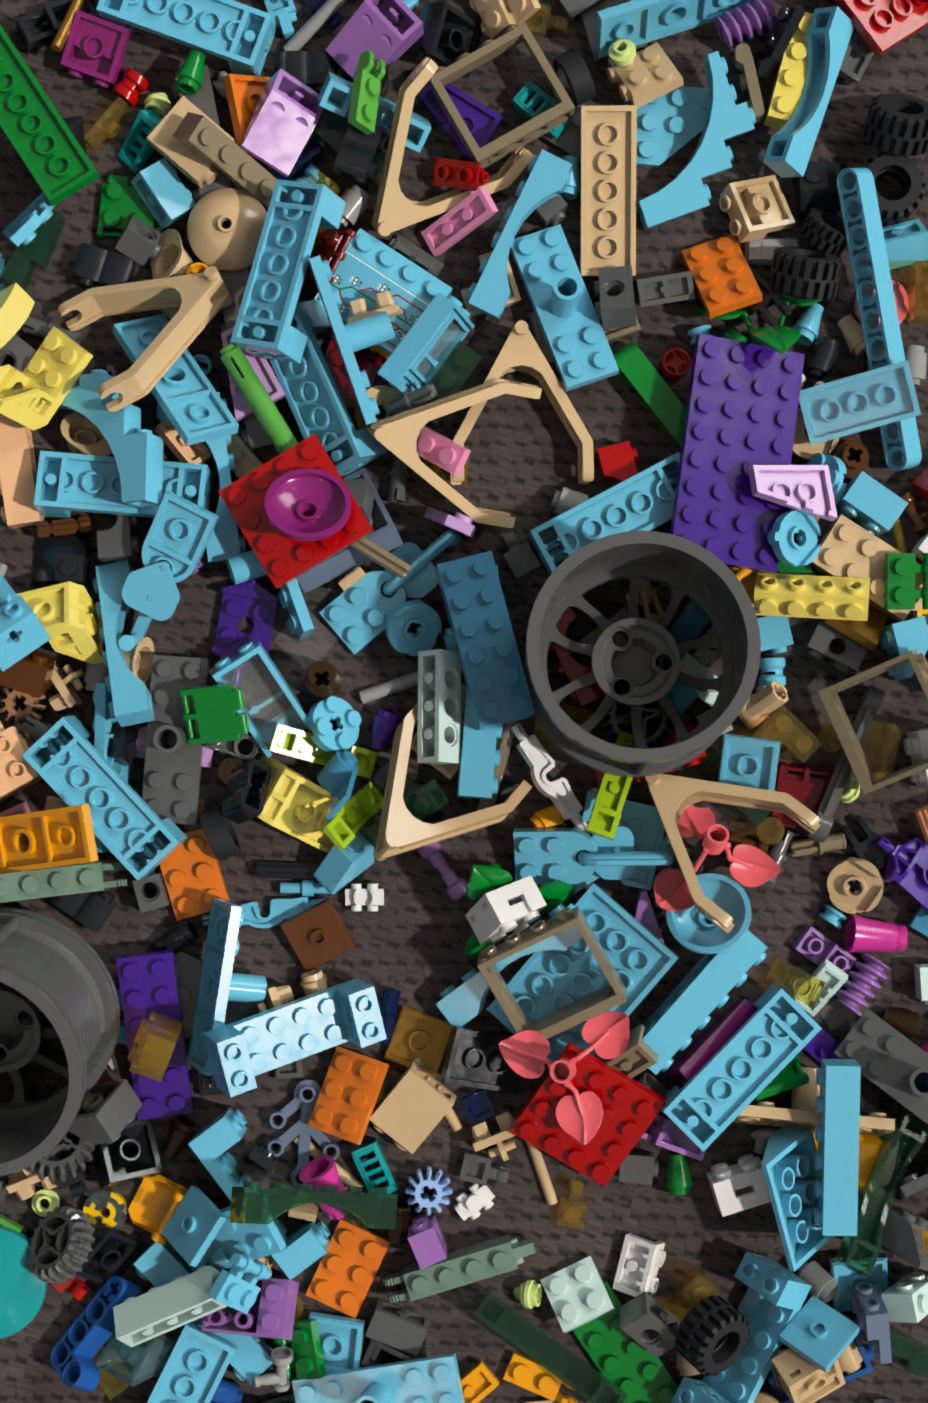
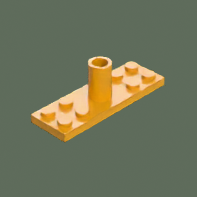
M89 803L0 817V874L98 861Z

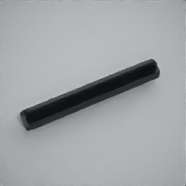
M258 861L255 865V876L257 878L317 880L314 877V873L321 864ZM364 871L352 881L362 882L364 880Z

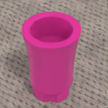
M850 914L846 920L844 946L848 953L862 951L903 952L907 947L908 930L906 926L898 925L895 922L868 919L854 914Z
M329 1155L320 1156L308 1162L299 1173L300 1181L309 1189L330 1220H340L347 1216L353 1208V1204L339 1176L334 1158Z

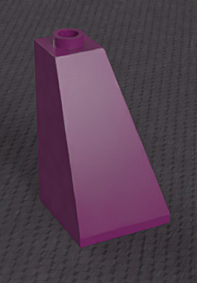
M746 999L735 1001L662 1073L681 1089L758 1010L753 1005L754 1003Z

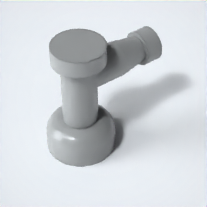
M279 1346L272 1349L271 1362L276 1365V1372L262 1376H253L254 1388L261 1387V1385H273V1390L277 1392L289 1390L290 1381L287 1379V1366L293 1361V1350L291 1348Z

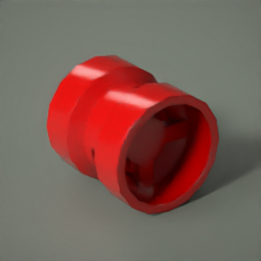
M127 67L123 73V79L114 85L112 92L125 103L134 107L139 101L138 96L140 93L145 92L150 84L138 72Z
M681 348L670 349L665 353L661 361L660 369L662 374L670 380L682 378L690 366L689 354Z

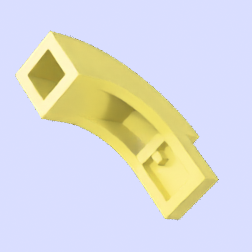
M17 283L0 291V349L21 328L35 303Z

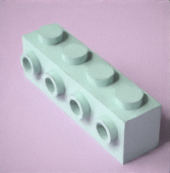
M211 1265L202 1266L191 1274L176 1277L170 1283L161 1287H153L147 1293L127 1298L123 1303L114 1306L116 1339L130 1347H134L227 1307V1305L208 1296L220 1271Z

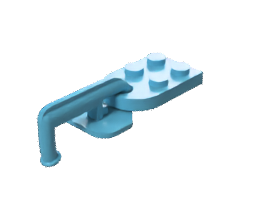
M170 491L165 492L142 546V561L145 567L129 573L122 589L123 601L129 607L140 612L131 634L123 635L119 638L118 646L122 651H130L137 646L139 641L144 638L152 618L158 621H165L174 614L180 600L176 583L188 578L196 570L219 518L218 515Z
M447 530L423 551L412 542L403 543V545L397 547L391 553L411 566L410 572L404 579H401L387 569L385 571L368 572L319 613L352 653L356 655L385 630L386 616L395 607L406 602L407 597H425L438 585L436 567L431 561L449 545L455 546L460 542L459 532Z
M620 825L617 827L613 841L595 834L591 837L586 832L576 828H514L513 831L516 881L532 876L536 885H543L553 881L578 884L591 877L594 871L605 880H624L634 873L635 866H668L674 860V851L669 840L660 842L658 846L659 851H635L632 831Z

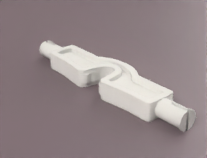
M521 722L510 728L520 742L517 745V749L531 768V778L538 791L552 800L564 820L570 818L577 829L582 831L586 829L587 823L579 813L583 810V807L575 797L567 779L560 777L553 782L547 780L546 774L555 767V761L542 747L535 735L529 737Z

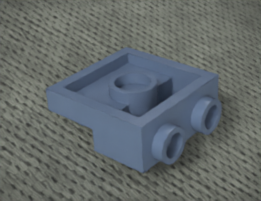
M859 1282L854 1284V1296L849 1297L852 1314H856L857 1325L860 1326V1330L864 1331V1335L867 1341H869L871 1352L877 1354L880 1364L892 1363L889 1313L876 1283Z

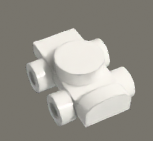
M351 883V888L345 889V906H351V911H362V905H367V911H378V905H384V888H378V883H367V888H362V883Z
M474 1183L469 1187V1190L472 1192L467 1196L465 1192H462L455 1198L458 1204L454 1208L464 1221L469 1217L472 1221L481 1215L479 1210L482 1207L486 1211L494 1205L492 1199L495 1198V1195L487 1185L480 1186Z

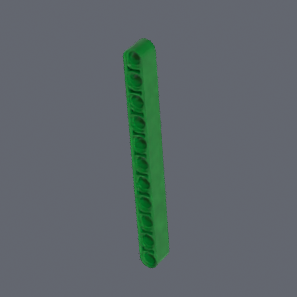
M631 341L613 355L621 371L619 375L629 387L632 386L635 389L637 398L646 409L650 408L654 414L652 417L663 431L665 429L671 435L670 440L681 452L686 407L638 346ZM778 560L777 574L815 575L809 564L787 567Z

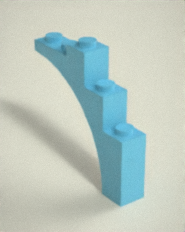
M718 51L708 54L703 59L708 84V107L705 126L695 151L686 166L669 184L657 193L636 203V209L644 230L708 207L710 205L711 192L706 183L703 184L702 179L732 168L731 162L734 161L732 150L729 145H725L724 141L744 135L755 129L756 117L751 107L748 108L747 102L735 104L737 94L733 84L729 85L726 76L728 66L725 58L720 57Z
M94 369L91 370V374L80 375L79 384H74L57 410L69 409L83 414L97 426L105 437L116 459L121 481V500L123 503L138 508L160 506L162 501L164 439L153 435L151 430L141 429V408L130 404L116 412L107 410L105 404L119 397V393H112L101 400L98 394V387L113 378V376L108 374V371Z

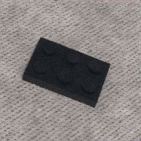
M453 1026L440 1081L447 1084L518 1094L522 1076L510 1068L499 1049V1043L513 1035Z

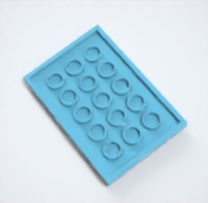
M593 883L574 907L579 906L627 989V1002L608 1011L622 1012L629 1017L679 959V956L597 884ZM582 938L566 951L547 950L534 952L507 986L528 1022L532 1023L610 986V983L584 938ZM495 998L487 1010L514 1035L517 1034L498 1000ZM586 1021L548 1038L550 1053L547 1059L554 1063L569 1042L582 1050L588 1048L591 1044L583 1039L581 1033ZM593 1049L589 1054L595 1056V1049Z

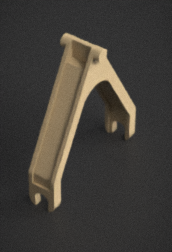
M425 57L401 85L398 92L374 214L371 219L372 227L382 236H388L392 232L449 211L474 192L453 189L424 201L410 200L401 192L398 179L415 96L439 67L428 57ZM524 147L514 151L495 174L489 176L488 182L478 185V188L486 187L489 194L508 188L530 163L533 154Z
M210 266L202 273L93 287L62 303L58 308V312L62 317L70 311L78 310L79 314L75 318L65 322L71 331H77L104 316L180 307L179 311L128 370L109 379L98 387L97 391L101 400L112 393H120L117 399L105 404L108 411L116 412L149 394L222 307L230 306L233 299L217 268Z
M520 320L516 322L483 383L499 379L507 373L516 371L528 373L537 379L577 447L578 483L590 484L594 480L593 440L529 331L527 322ZM487 400L469 408L452 441L464 446ZM464 467L460 476L450 473L451 485L462 484V481H464Z
M495 379L368 424L367 430L377 441L475 522L514 528L516 517H511V513L475 507L421 462L417 453V438L420 430L428 421L503 394L540 399L542 388L527 383Z
M417 703L395 730L376 848L373 856L377 861H383L391 856L500 823L515 809L533 786L526 780H523L503 803L439 823H425L415 818L406 808L403 793L414 724L418 721Z
M668 774L645 777L696 909L727 934L735 926L732 923L733 918L703 894L680 836L678 821L683 811L694 803L707 801L784 813L812 834L821 826L819 824L820 818L815 813L784 792Z

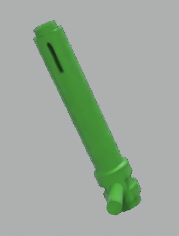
M231 343L219 351L222 355L220 359L279 453L278 455L298 444L299 442H297L241 348Z

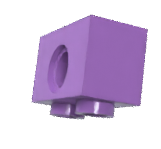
M426 1213L414 1217L411 1220L412 1224H409L407 1239L420 1269L447 1259V1244L435 1215L427 1216Z

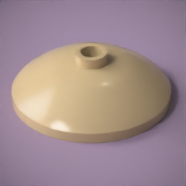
M222 188L212 191L195 204L189 215L187 235L190 246L195 255L209 267L215 266L217 270L224 272L246 269L253 264L267 212L253 195L243 190ZM230 221L232 224L230 228L224 229L222 228V223Z

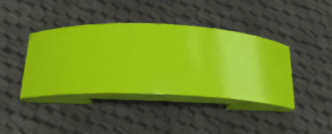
M278 723L275 725L268 749L269 751L324 766L335 754L320 749L311 738L314 735L313 733ZM355 745L344 750L351 752L357 758L359 767L357 775L371 779L378 752Z
M620 730L615 745L634 748L633 734ZM604 773L586 828L587 832L613 841L633 777H620Z
M370 780L350 797L330 822L327 821L324 824L323 831L339 851L345 849L356 837L355 834L382 809L384 793L373 780Z

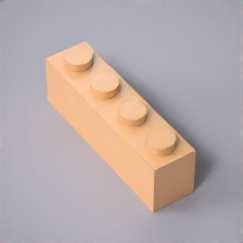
M0 415V496L3 495L4 506L1 507V517L3 522L13 529L33 526L38 522L45 521V517L33 505L37 465L31 429L4 415Z

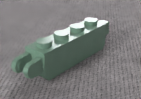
M99 862L0 874V903L104 891L105 888L127 886V879L124 880L122 878L104 882L103 873L106 870L118 871L125 867L121 862L110 864Z
M505 1235L447 1253V1259L424 1269H420L418 1262L406 1265L403 1271L389 1275L382 1280L385 1286H393L405 1281L407 1287L392 1292L388 1296L389 1302L395 1303L409 1298L412 1302L516 1270L519 1264L524 1263L523 1257L535 1254L536 1249L532 1238L518 1242L517 1237L510 1238V1235Z

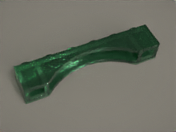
M904 1106L896 1108L892 1118L895 1119V1131L885 1135L859 1198L857 1236H844L834 1259V1262L857 1274L871 1275L881 1251L884 1227L895 1193L906 1170L924 1144L928 1134V1125Z
M243 1181V1187H232L231 1223L269 1224L279 1215L294 1207L318 1203L338 1210L358 1228L396 1229L398 1195L387 1194V1188H371L370 1193H362L363 1187L346 1186V1192H337L338 1186L321 1185L320 1191L312 1190V1184H295V1189H286L287 1183L269 1182V1188H260L261 1182Z
M489 1289L472 1312L476 1318L537 1361L590 1403H623L628 1396L623 1389Z

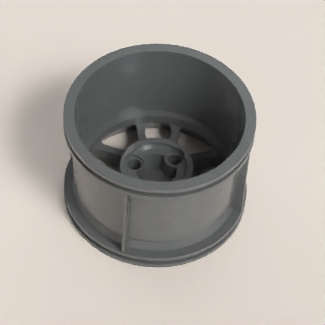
M629 531L597 539L567 557L548 577L534 602L526 636L524 674L535 717L549 739L560 750L578 763L595 771L620 777H647L677 769L695 759L712 745L719 735L731 725L747 703L759 670L761 655L760 630L754 607L741 582L723 561L702 546L685 538L657 531ZM630 579L628 618L613 624L582 596L599 585L616 580ZM647 580L656 581L671 588L672 594L669 606L657 623L649 619L639 618L638 595L642 584ZM686 595L704 612L715 630L716 635L714 637L680 643L675 642L666 628L672 620L683 596ZM574 606L583 610L600 629L602 634L597 639L595 645L572 641L557 630L556 625L568 607ZM621 634L627 639V644L623 647L615 646L612 637ZM549 643L564 651L591 658L592 672L552 692L547 673ZM699 648H716L722 654V675L715 679H700L680 671V654ZM666 658L670 662V668L665 671L658 669L655 663L656 659ZM597 683L606 696L592 717L578 726L561 709L559 703L571 692ZM616 683H625L629 688V693L624 696L617 695L613 688ZM675 683L703 692H718L717 698L705 719L690 733L686 730L675 707L667 696V693ZM654 702L658 703L672 722L676 731V741L661 748H649L642 734V706ZM613 704L631 706L634 748L618 746L590 734Z
M0 908V1073L8 1072L14 1084L12 1101L10 1103L0 1102V1177L31 1166L51 1152L62 1140L81 1107L84 1095L96 1084L114 1053L120 1030V1008L116 988L109 971L96 951L86 940L63 923L37 912L16 908ZM59 1037L66 1057L43 1039ZM31 1060L65 1077L68 1083L46 1097L29 1101L31 1080L27 1063Z

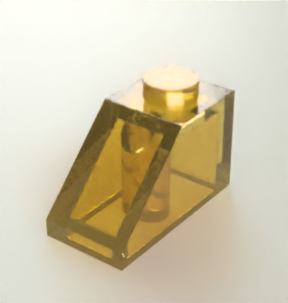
M695 1265L660 1304L682 1321L686 1313L696 1303L701 1302L706 1297L717 1296L720 1291L716 1283Z

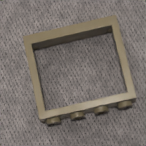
M526 23L508 28L503 36L495 40L489 39L480 46V49L471 54L469 52L462 54L456 59L455 63L448 67H439L429 80L431 91L472 161L479 162L480 168L488 167L575 117L573 102ZM524 42L558 99L559 104L479 148L444 86Z
M911 650L818 691L864 795L928 769V759L876 780L838 693L910 662L928 701V674L926 672L928 663L923 653L918 654L917 650Z
M579 906L571 910L570 908L563 909L554 918L546 922L545 920L538 921L530 927V930L521 934L516 932L507 937L505 942L497 946L492 944L485 947L478 957L477 967L517 1033L525 1030H536L548 1039L627 1002V989ZM576 925L609 981L610 986L529 1023L494 963Z

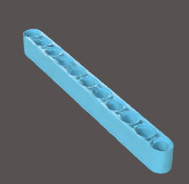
M845 168L838 174L837 188L869 370H874L905 361V354L874 177L868 168ZM916 417L879 426L885 461L891 470L901 471L914 468L920 464L922 452Z

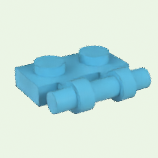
M234 1254L231 1257V1263L233 1264L229 1272L224 1269L221 1270L208 1296L247 1314L254 1305L257 1295L261 1290L256 1285L257 1281L269 1279L271 1270L267 1268L265 1263L253 1261V1258L246 1254Z

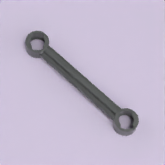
M870 684L866 687L858 704V712L852 725L861 747L873 717L877 714L885 697V691ZM842 749L819 808L815 812L820 818L819 824L821 826L814 834L806 832V836L821 843L825 841L834 821L833 815L852 771L844 749Z

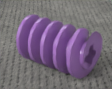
M753 0L751 5L744 3L741 9L735 7L731 13L728 11L723 12L721 18L714 16V25L718 36L722 42L726 43L728 48L733 47V38L739 44L743 43V34L749 40L753 39L752 30L754 29L761 36L763 35L764 25L768 31L773 30V21L776 19L775 8L771 0Z
M864 952L860 956L865 963L855 962L854 966L858 972L848 971V976L852 981L847 980L843 984L846 990L839 989L836 992L839 1000H836L858 1016L863 1015L858 1008L859 1005L869 1006L864 999L865 996L875 998L871 988H882L877 979H888L884 969L892 971L877 958Z

